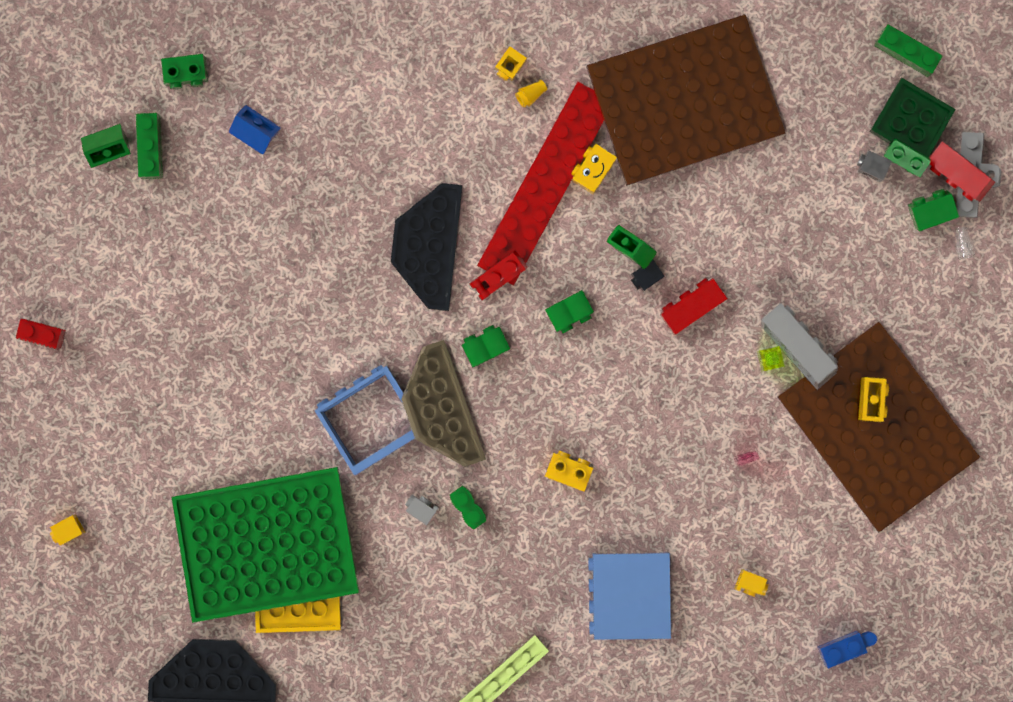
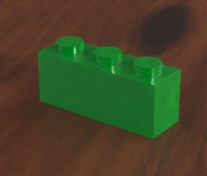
M889 24L884 27L874 44V47L926 77L933 74L943 55Z
M158 113L136 114L138 177L142 180L163 179L160 115Z

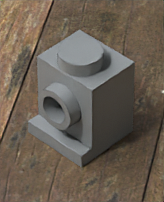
M411 495L405 504L408 507L406 512L425 525L429 523L439 507L435 505L432 508L430 506L431 501L423 496L418 498L414 495Z

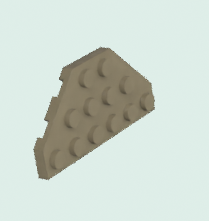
M442 340L422 347L401 398L415 439L464 467L486 460L445 341Z

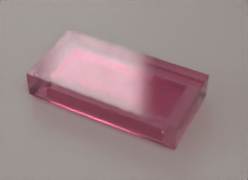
M750 451L735 456L733 459L735 465L741 466L760 458L758 452Z

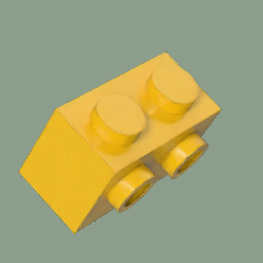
M861 378L858 420L884 422V418L887 416L885 396H888L889 385L886 384L887 379Z
M560 450L558 454L553 453L545 477L585 492L593 471V467L589 466L591 462L578 458V461L569 459L570 454Z

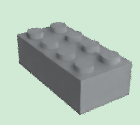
M780 303L761 319V327L818 390L837 373L838 366L836 364L838 361L831 353L826 354L823 351V344L816 337L812 338L809 335V329L802 321L797 322L794 318L795 313L788 305L784 307Z

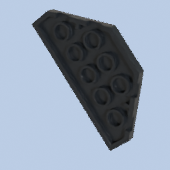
M441 183L395 220L391 264L428 309L449 311L463 185Z
M194 638L148 681V702H276L277 683L237 640Z

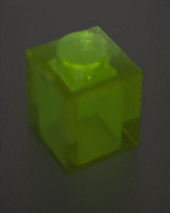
M780 346L757 351L761 372L785 367Z

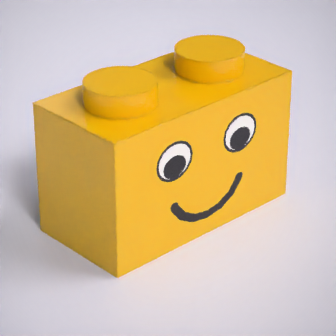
M597 144L593 148L588 147L583 155L586 158L583 164H577L571 173L574 176L572 181L591 194L595 193L617 159L616 156Z

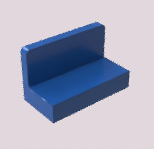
M245 105L236 114L229 133L263 155L281 127Z

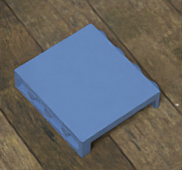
M592 553V558H588V569L593 571V579H589V592H593V600L589 601V613H593V622H589V634L594 635V640L671 639L670 553Z

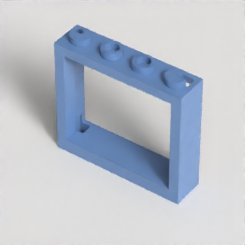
M380 365L371 370V376L366 379L364 376L352 382L354 384L353 387L348 390L346 387L335 393L336 397L329 401L326 398L317 404L318 409L314 410L354 476L415 439L411 430L356 464L325 414L326 411L383 376L387 377L401 400L404 392L388 366L383 368Z

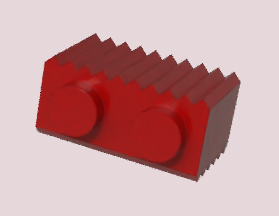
M20 319L16 338L21 341L59 350L62 347L66 330Z

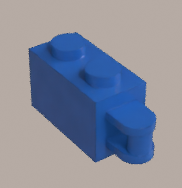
M854 631L819 645L817 648L825 667L829 669L868 653L866 648L876 644L877 636L870 631L862 634Z

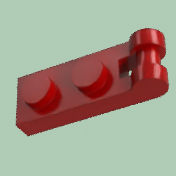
M515 250L471 281L469 285L472 289L475 288L479 293L478 297L482 301L525 271L528 266ZM486 281L490 287L486 289L482 282Z

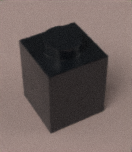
M652 259L647 268L641 267L631 274L633 277L631 282L637 290L641 288L644 292L665 276Z

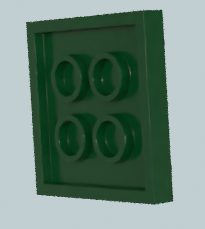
M901 77L869 132L889 144H892L894 139H898L929 157L956 109Z

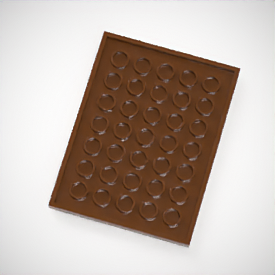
M745 14L586 66L626 186L786 134Z
M877 322L833 355L838 361L836 364L838 366L837 373L818 390L804 376L777 396V398L879 533L978 460L980 456L882 324ZM861 378L887 379L886 384L889 385L888 396H885L887 416L884 418V422L858 420Z

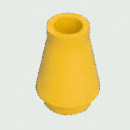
M539 80L536 83L518 89L515 96L523 108L526 106L530 107L548 89L545 83Z

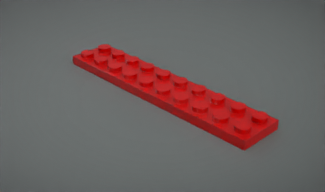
M577 82L477 264L478 267L487 271L515 250L523 261L527 263L574 177L571 173L576 165H580L583 161L584 153L591 146L604 122L593 89L580 82ZM520 274L507 283L514 286Z

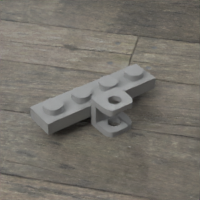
M962 132L961 155L986 175L995 174L994 178H992L995 184L991 188L1000 186L1001 169L997 165L982 164L984 133ZM958 187L956 208L959 217L978 218L979 201L974 199L971 202L962 195L964 190Z

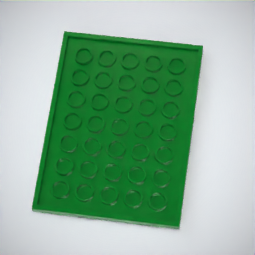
M338 467L171 497L192 623L360 593Z

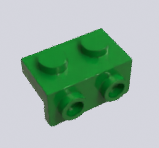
M894 139L892 144L888 145L884 157L891 160L892 163L898 164L919 178L931 162L930 158L898 139Z

